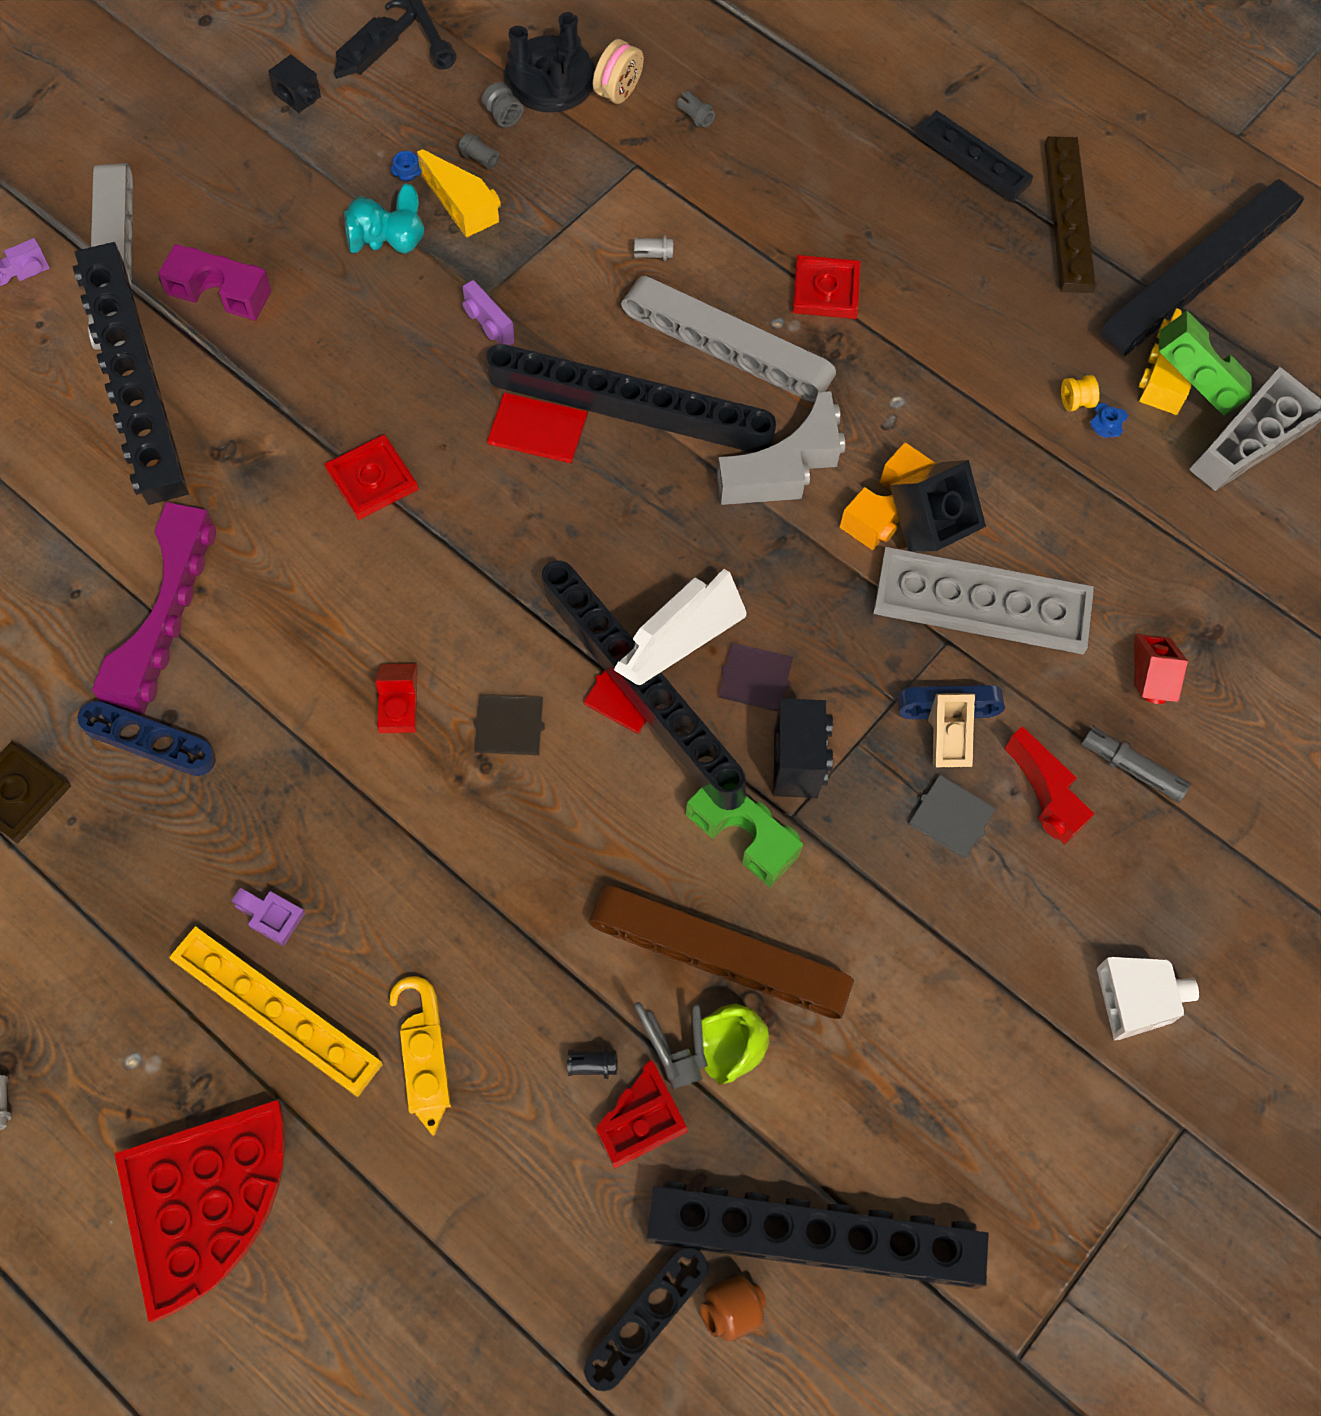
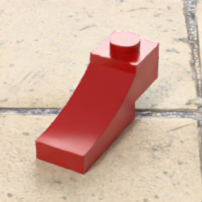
M1022 726L1011 736L1004 750L1016 761L1030 781L1040 803L1042 813L1038 820L1042 823L1044 830L1052 838L1059 839L1066 845L1087 825L1095 813L1070 790L1077 777Z

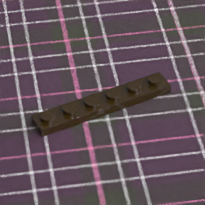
M1047 136L1045 154L1061 292L1093 293L1096 282L1078 137Z

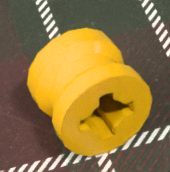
M1085 375L1081 380L1065 378L1062 381L1061 399L1067 411H1076L1080 406L1089 409L1095 408L1098 405L1099 387L1093 375Z

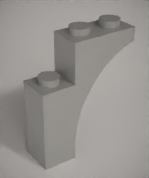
M831 391L818 392L816 402L807 419L793 434L783 441L758 452L739 456L719 457L717 481L721 505L802 499L804 485H809L810 483L809 469L837 467L840 453L845 452L844 433L838 432L837 425L840 424V409L838 404H833Z

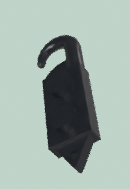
M391 0L386 3L385 8L388 10L393 7H402L406 12L397 21L388 17L372 18L335 52L337 58L334 70L335 78L353 73L361 75L399 40L398 36L416 19L414 8L409 0Z

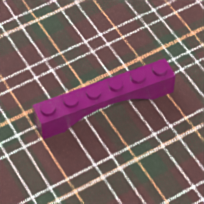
M169 502L165 503L154 531L160 544L163 558V582L158 600L140 629L121 647L104 657L92 688L100 702L120 709L145 714L148 703L155 699L158 688L157 679L160 671L164 670L168 665L171 642L180 633L182 613L185 606L188 607L192 601L193 584L196 576H200L203 572L205 565L204 555L207 547L214 543L216 537V527L213 525L207 510Z

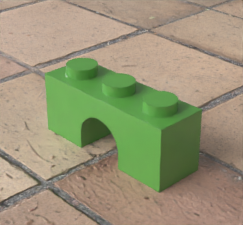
M1185 311L1159 331V352L1223 416L1252 398L1251 375L1231 354L1223 360L1217 355L1209 341V332L1188 311Z
M726 783L721 786L722 789L726 790L736 787L732 783ZM701 787L687 802L685 816L712 839L723 829L730 826L742 827L750 833L753 843L744 851L742 865L769 888L774 885L800 856L803 847L800 836L790 826H782L774 820L770 810L759 801L753 802L746 796L744 803L739 808L724 810L718 807Z

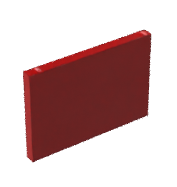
M504 392L487 439V444L572 464L588 417V411Z

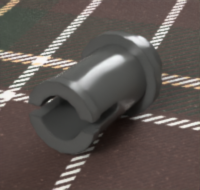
M689 90L683 92L681 95L689 103L687 104L679 97L677 102L678 108L693 118L696 126L708 127L715 119L713 106L709 103H703Z
M467 133L459 142V150L462 156L473 158L488 170H492L498 163L500 153L479 141L478 135Z

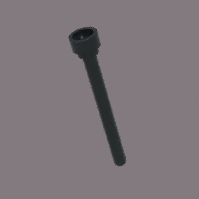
M409 0L431 44L430 57L434 65L438 69L450 68L457 58L452 45L441 39L422 0Z

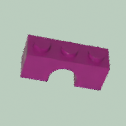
M174 244L158 272L166 295L196 303L205 290L220 287L219 294L225 311L254 321L257 320L272 292L266 270L256 265L243 264L225 256L212 255L194 247L188 248L178 244Z

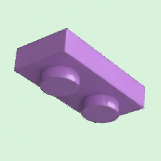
M474 280L463 286L465 300L463 301V307L467 315L471 319L476 318L481 323L485 334L490 340L495 339L499 344L506 345L515 343L513 322Z

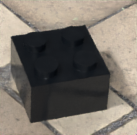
M969 460L940 462L890 485L907 549L910 552L938 551L986 527Z
M780 699L774 725L773 796L818 798L822 785L827 786L829 772H832L833 749H827L828 737L832 736L833 716L832 714H826V700Z

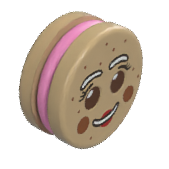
M621 39L611 42L601 55L594 72L593 89L595 93L610 99L615 104L624 102L632 93L640 78L644 63L643 52Z

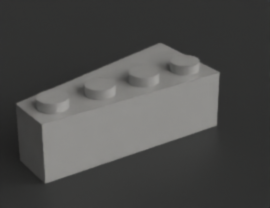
M1279 367L1189 470L1214 491L1218 490L1312 430L1321 421V399Z

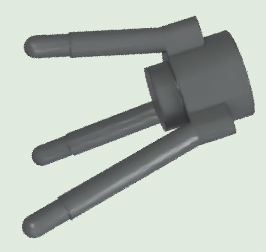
M640 1002L635 1003L634 1007L664 1065L672 1089L703 1079L700 1069L707 1067L708 1064L703 1049L700 1006L694 1004L692 1007L695 1055L691 1056L689 1049L672 1054L652 1011H647L646 1013Z

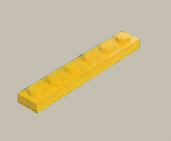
M196 926L169 957L175 964L357 1098L383 1065L375 1056Z

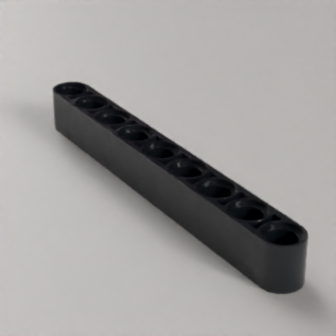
M1277 179L1113 315L1101 329L1099 337L1125 357L1160 328L1164 319L1170 320L1176 308L1182 310L1286 222L1298 210L1305 197L1283 180Z
M506 344L494 345L489 348L486 354L489 381L493 386L500 389L751 453L767 449L773 445L776 419L771 412L764 409Z
M561 560L548 563L542 571V580L549 603L712 801L724 810L739 808L746 799L745 773L741 766L661 672L642 685H637L614 670L617 663L634 648L636 642L570 564ZM598 630H605L601 633H595ZM619 654H624V655H625V656H623V657H621V658H616V657H615L616 655H619ZM661 704L669 705L667 708L664 709L655 708L656 706ZM682 730L691 731V733L687 735L677 734L679 731ZM704 756L714 758L712 761L709 762L699 761V759ZM726 783H732L736 785V787L731 790L721 788V786Z

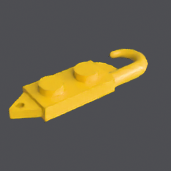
M408 976L399 980L393 986L389 1003L391 1006H396L398 996L408 988L418 990L421 995L423 1012L411 1016L402 1024L400 1036L409 1112L411 1114L415 1113L431 1135L434 1136L446 1108L451 1107L437 994L434 987L426 979L418 976ZM430 1120H435L434 1126L428 1125Z

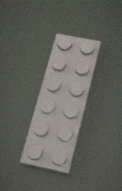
M885 547L873 614L1084 655L1088 648L1094 586Z

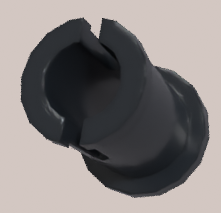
M605 1046L604 1050H568V1058L570 1059L567 1060L568 1076L604 1075V1079H609V1075H617V1050H609V1046Z

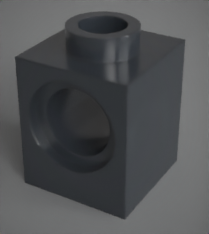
M291 54L268 71L274 95L298 113L321 97L317 74Z

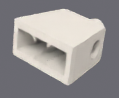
M1110 957L1097 967L1114 1040L1124 1039L1169 1025L1183 1016L1182 1002L1197 1001L1199 998L1196 980L1194 978L1175 979L1172 964L1168 960Z

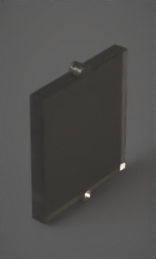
M479 695L478 716L473 721L476 728L475 753L539 756L541 731L545 729V724L542 722L543 697Z

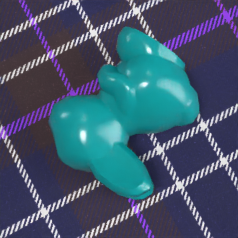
M404 183L401 186L397 195L396 211L391 213L378 202L364 196H358L350 202L347 210H344L345 231L350 253L359 252L363 245L367 244L374 251L381 249L385 241L396 251L403 254L413 251L423 239L424 225L417 214L419 206L418 194L411 184Z

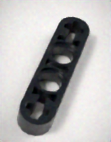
M684 1248L675 1253L592 1352L585 1363L584 1369L586 1380L592 1388L602 1392L614 1389L701 1285L707 1275L708 1265L706 1258L700 1251L695 1248ZM693 1257L698 1261L696 1271L699 1273V1276L696 1279L690 1275L685 1278L679 1287L686 1289L687 1292L683 1297H680L676 1288L662 1279L669 1273L671 1279L674 1280L681 1270L678 1261L683 1258L688 1262ZM664 1289L672 1296L673 1307L667 1314L658 1315L649 1308L648 1299L653 1291ZM637 1323L643 1328L645 1340L639 1348L628 1349L621 1343L620 1332L626 1324ZM610 1341H613L619 1352L630 1357L631 1360L624 1366L619 1358L611 1369L615 1375L614 1379L611 1382L602 1379L598 1383L593 1379L596 1370L592 1365L597 1359L603 1363L608 1360L613 1352L605 1347Z

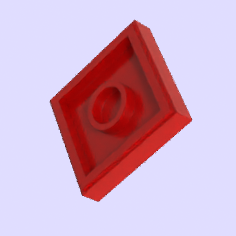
M797 255L792 313L857 319L861 261Z
M385 434L324 464L326 472L357 520L419 490L416 480Z

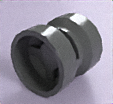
M496 82L490 85L483 93V105L490 113H493L494 119L501 127H510L520 120L524 107L517 97L513 96L506 83Z

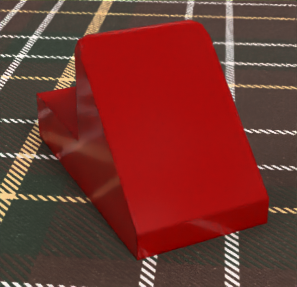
M417 663L380 664L375 678L379 694L377 723L379 733L416 732Z

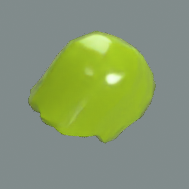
M735 1003L721 1006L702 1019L703 1049L708 1064L704 1069L711 1078L716 1080L717 1084L733 1082L735 1079L752 1071L763 1061L769 1047L768 1027L753 1009Z

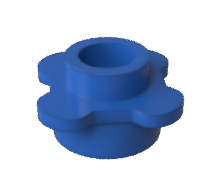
M1099 403L1095 408L1096 416L1090 421L1091 428L1102 437L1120 436L1123 432L1122 423L1128 418L1127 412L1123 409L1109 407L1106 403Z

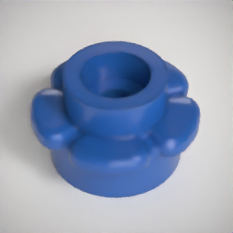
M401 151L393 158L391 172L394 176H399L400 180L411 181L421 174L422 170L419 168L418 157L415 153Z

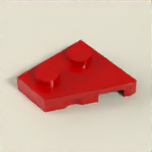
M653 1060L645 1064L643 1073L630 1089L627 1087L619 1097L617 1106L611 1112H608L596 1127V1132L614 1169L688 1132L687 1126Z

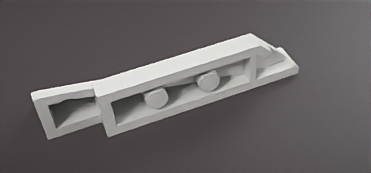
M723 569L708 586L697 578L691 580L638 630L633 638L636 642L634 648L617 663L614 670L635 684L642 685L746 617V610L730 572Z

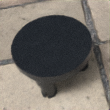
M566 12L559 16L560 36L545 35L528 40V31L525 27L514 26L509 29L510 50L508 51V62L505 68V81L513 96L517 97L521 104L529 109L548 113L566 111L584 102L593 91L595 66L588 52L581 46V39L578 36L577 15L573 17L571 12Z

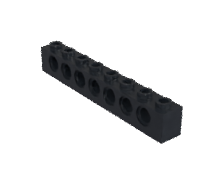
M114 241L74 251L78 265L73 266L74 275L78 285H84L86 294L80 295L86 314H92L94 323L88 324L95 345L100 344L102 353L96 354L102 373H108L110 379L109 383H105V389L111 404L116 403L118 413H114L113 418L119 434L124 433L127 443L121 444L127 464L133 463L135 474L130 475L136 495L142 494L148 505L189 495L134 296L119 249ZM104 283H108L107 285H105V286H103V287H99L100 285H102V284H104ZM111 312H116L112 316H107ZM119 341H125L119 346H114ZM134 370L131 374L122 376L124 372ZM139 399L142 400V402H141L140 404L135 405V406H130V404H131L133 401L139 400ZM143 430H151L150 433L145 436H138L139 433ZM160 460L157 465L146 467L150 461Z
M663 1181L662 1187H653L646 1243L678 1248H695L700 1251L973 1289L982 1288L987 1283L989 1232L976 1231L977 1224L952 1221L951 1227L935 1225V1218L911 1215L910 1221L893 1219V1212L884 1210H868V1216L852 1214V1207L841 1204H827V1210L810 1208V1201L797 1198H786L785 1204L769 1202V1195L746 1192L744 1199L728 1197V1190L718 1187H704L703 1193L686 1191L687 1184L674 1181ZM689 1205L698 1207L703 1213L702 1224L697 1227L686 1226L680 1218V1211L684 1207ZM728 1211L738 1212L744 1219V1229L739 1233L727 1231L722 1224L723 1214ZM769 1217L781 1219L786 1228L784 1237L780 1239L769 1237L764 1230L765 1219ZM816 1222L825 1228L827 1239L824 1244L816 1245L809 1241L806 1236L807 1224ZM858 1228L865 1232L868 1238L866 1250H856L849 1244L848 1232L850 1229ZM892 1234H900L907 1239L909 1243L907 1256H898L892 1251L890 1247ZM939 1239L948 1244L951 1251L948 1262H941L933 1255L932 1244L934 1240Z

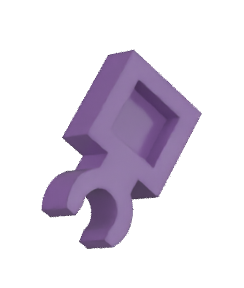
M35 238L4 250L6 258L0 259V286L8 283L13 276H17L18 280L22 281L50 269Z

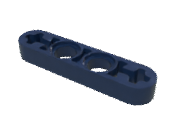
M99 701L87 703L78 713L77 718L80 727L86 735L93 739L194 776L205 775L215 765V753L208 742L201 738ZM102 715L107 723L112 724L111 730L106 724L101 722H95L92 725L90 719L92 717L99 718ZM132 724L140 727L139 734L134 739H121L120 734L124 727ZM161 737L172 738L173 745L168 751L163 753L154 751V744ZM182 748L187 753L198 755L201 751L205 758L203 760L196 759L192 763L188 755L181 753Z

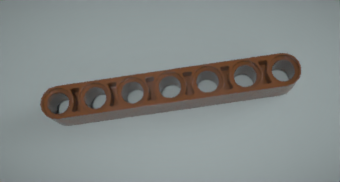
M606 885L602 887L588 921L593 928L603 933L828 1018H842L854 984V979L839 970L613 886Z

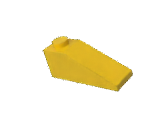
M423 149L417 151L422 177L465 237H469L499 223L498 208L501 207L499 197L493 189H488L481 178Z

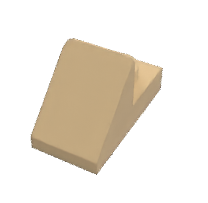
M974 693L936 694L928 718V722L934 728L933 765L935 767H972Z

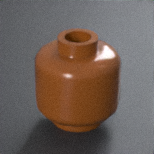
M734 1275L706 1290L704 1303L700 1305V1313L704 1325L712 1336H719L725 1341H735L761 1326L766 1299L757 1283L751 1284L745 1277Z

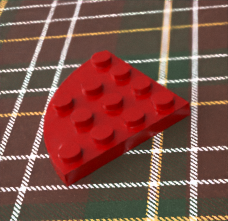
M279 1100L114 1153L148 1322L154 1323L177 1313L215 1288L237 1266L259 1236L272 1210L284 1166L285 1123Z

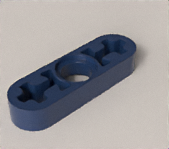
M993 685L911 687L904 689L897 696L900 716L911 720L928 719L935 696L941 693H974V718L994 717L1005 709L1002 690Z

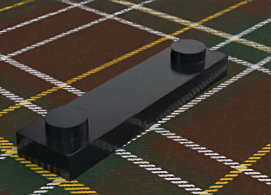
M937 110L917 127L916 136L1011 202L1032 183L1034 177L1032 174Z

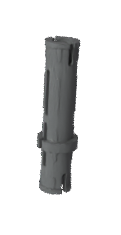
M1092 725L1081 742V746L1109 761V766L1113 768L1119 767L1177 803L1183 799L1191 785V782L1175 775L1168 769L1130 748V743L1123 740L1120 742Z

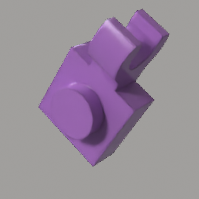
M240 888L232 899V903L236 904V909L249 916H253L248 924L251 929L283 947L305 915L303 909L271 891L263 901Z

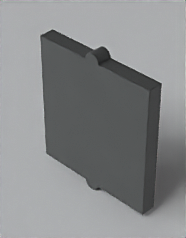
M939 775L928 794L922 795L920 799L922 804L909 825L966 859L977 839L984 837V828L996 808L942 775Z

